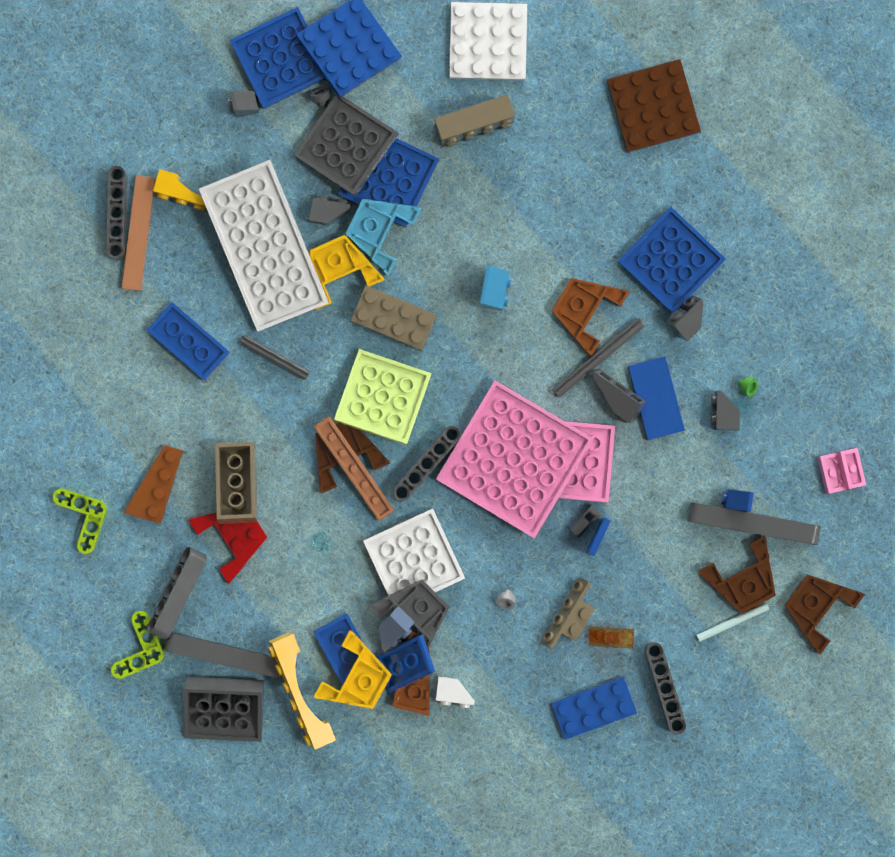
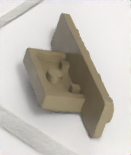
M579 577L573 584L568 597L563 601V605L553 618L552 624L544 633L541 644L552 650L561 634L574 641L578 639L595 610L594 607L582 601L591 585L590 582Z

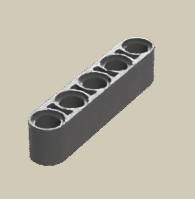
M118 165L109 169L106 251L108 256L115 261L122 260L126 255L128 176L126 171ZM117 171H121L123 174L119 180H115L113 177ZM116 190L122 191V196L119 199L113 198V193ZM121 209V216L114 218L113 211ZM115 228H121V234L118 237H113L112 231ZM115 247L121 248V253L118 256L112 255V250Z
M447 427L393 490L396 500L401 502L408 500L456 445L461 437V432L457 427ZM449 430H455L458 433V437L455 440L447 438ZM437 444H442L445 447V452L441 455L434 452V447ZM426 458L433 462L430 469H424L421 465L422 461ZM412 473H417L420 476V481L416 484H412L409 481V476ZM401 487L405 488L408 492L405 498H399L396 494L397 490Z
M187 547L184 550L148 623V633L164 640L170 636L205 565L206 554L191 547Z
M650 642L645 647V654L667 727L673 734H682L686 729V722L663 647L659 643ZM657 646L659 648L658 655L651 656L649 653L650 647ZM658 664H662L665 667V671L661 675L655 673V667ZM663 683H669L670 691L668 693L661 692L660 687ZM670 701L676 704V709L672 712L666 709V705ZM673 721H681L682 726L679 730L672 729Z

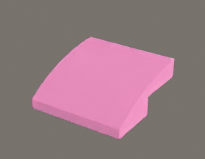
M858 448L817 457L826 494L866 485Z

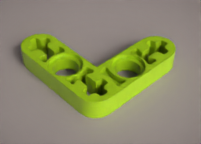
M57 489L53 494L55 504L87 514L77 542V548L82 554L92 553L96 547L107 514V505L103 501L70 490ZM65 492L64 496L71 498V494H73L71 506H68L69 501L62 500L60 503L57 495ZM80 497L85 500V506L81 509L75 506L76 499ZM89 500L93 501L90 504L93 506H98V504L100 503L101 508H103V512H99L97 515L95 514L96 510L89 508V512H87L86 510L89 507ZM90 522H95L98 526L97 531L94 533H90L87 530V525ZM84 533L89 536H95L94 540L90 538L89 545H91V548L86 549V551L81 546L88 538L84 537Z
M145 611L135 612L131 619L143 651L112 665L111 674L117 679L125 678L160 663L164 659L165 654L159 638L153 635V640L147 643L143 640V634L147 632V629L139 631V628L143 627L140 622H136L138 614L145 616L146 619L143 621L145 626L150 621V617ZM152 650L159 651L161 654L158 656L159 659H149L150 664L147 665V660L143 653L149 656L153 654ZM135 657L142 658V667H134L132 662ZM128 660L129 666L133 671L129 672L128 668L123 671V675L120 673L116 674L117 665H120V667L126 666L127 663L125 661Z

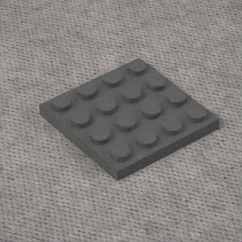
M336 94L294 156L356 197L399 133L345 97L339 98Z

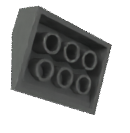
M187 677L184 687L185 738L262 742L264 680Z

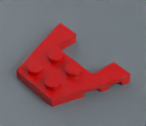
M217 512L189 520L197 535L216 525L236 558L219 569L228 584L232 582L268 538L259 522L219 524Z

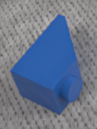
M728 489L726 493L722 494L721 504H724L725 509L751 512L754 492Z

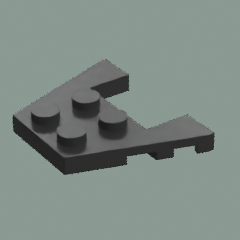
M423 579L368 606L379 619L394 606H399L423 633L427 648H429L449 609V605Z

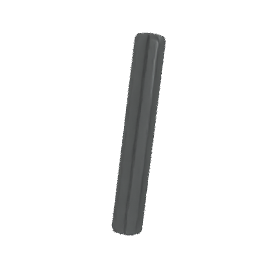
M247 335L242 337L241 345L303 380L308 377L309 371Z

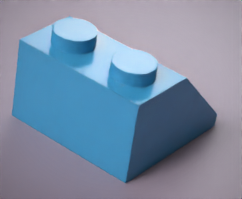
M486 265L480 301L481 308L502 311L503 306L507 307L509 296L505 295L506 288H510L512 278L508 276L509 271Z

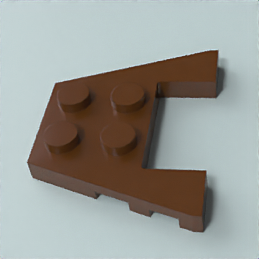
M341 423L336 424L357 456L367 453L374 471L390 464L389 460L362 430ZM315 433L320 492L322 494L337 487L330 468L339 463L319 434Z
M765 536L749 544L758 562L725 580L722 579L714 563L698 570L699 574L741 614L776 596Z
M807 574L784 606L815 651L821 655L830 643V640L818 632L815 627L838 597L852 608H856L865 594Z

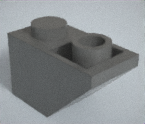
M254 91L230 92L231 98H228L231 112L236 114L237 118L259 113Z
M325 196L313 198L309 222L329 226L351 211V204H347L348 201L343 199H336V202L329 201V198Z
M692 295L684 301L678 310L670 315L667 324L679 338L689 341L701 329L703 300Z
M716 391L715 395H712L711 405L715 407V414L711 415V426H714V430H740V410L722 391Z

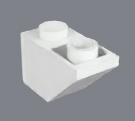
M438 677L436 700L439 701V704L451 706V702L459 703L458 707L470 708V705H474L475 700L457 678Z

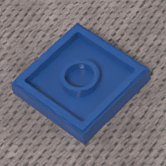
M607 518L600 520L586 553L595 556L611 520Z

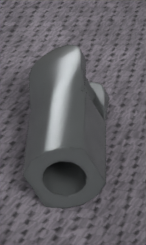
M591 505L569 530L579 538L602 512H598L594 505ZM588 513L593 517L590 522L585 518Z

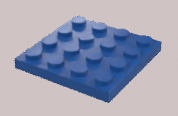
M349 0L296 34L300 44L339 98L402 57L362 0Z
M298 7L230 40L263 109L325 80L323 74L296 38V34L308 27Z
M396 138L356 197L343 188H340L338 196L357 205H360L362 199L417 207L439 162V158ZM397 216L394 220L395 223L405 228L409 224V222Z
M670 206L618 260V263L669 312L673 313L679 309L684 301L704 283L726 258Z

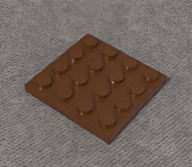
M681 59L607 79L627 153L701 133Z

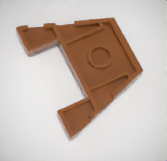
M571 278L553 307L552 313L583 349L592 356L600 340L585 332L584 328L603 297L621 307L630 291Z

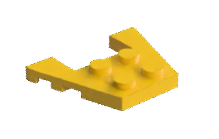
M346 235L310 250V258L329 302L315 308L316 310L332 304L325 287L326 284L361 269L369 287L385 281L384 277Z
M350 630L341 646L359 655L340 691L322 681L314 698L374 709L392 674L357 635Z

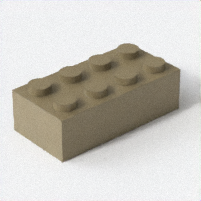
M507 94L436 117L435 127L441 145L452 147L458 144L457 141L463 139L465 142L476 138L475 135L481 133L485 136L493 133V130L501 128V130L510 128L511 124L514 123L515 114Z
M365 286L351 322L422 352L437 314Z
M254 442L215 444L217 521L219 524L258 522L257 465Z

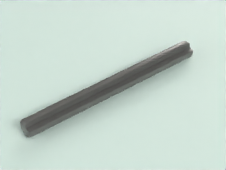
M640 318L634 320L554 387V394L558 398L564 395L644 328V322Z

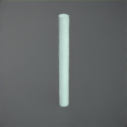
M764 603L696 636L699 642L769 610L767 603Z

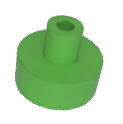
M750 376L744 380H739L738 386L741 387V393L752 397L758 389V380Z

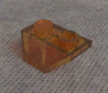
M590 626L589 646L633 648L634 629Z

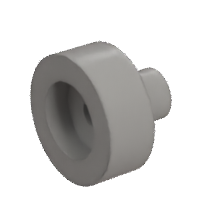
M506 589L498 594L496 604L501 609L511 610L515 607L516 597L512 594L511 590Z

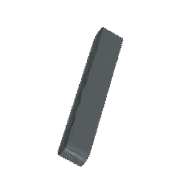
M690 503L687 522L813 545H818L821 526L698 503Z
M171 632L166 640L164 648L166 652L283 679L282 675L279 676L276 671L275 665L277 662L275 657L272 658L270 655Z

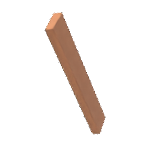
M136 175L122 282V289L142 291L154 195L153 189L155 186L154 177Z
M328 416L314 426L315 430L377 520L380 521L395 511L332 418Z

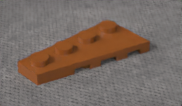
M167 445L163 446L124 513L159 524L162 523L183 450Z
M411 632L408 641L422 634ZM429 675L396 690L392 707L430 716Z

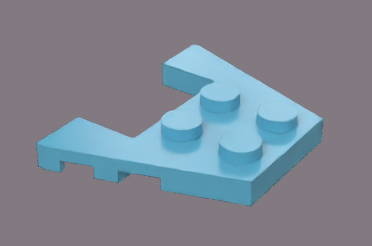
M362 199L346 234L387 275H390L397 259L380 251V248L396 216L414 225L422 208Z

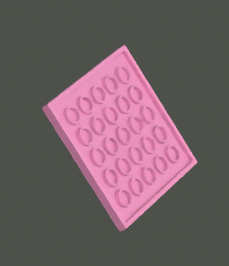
M494 381L436 480L535 539L594 439L506 386Z

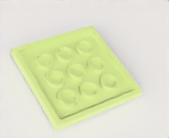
M359 349L334 421L407 446L432 373Z

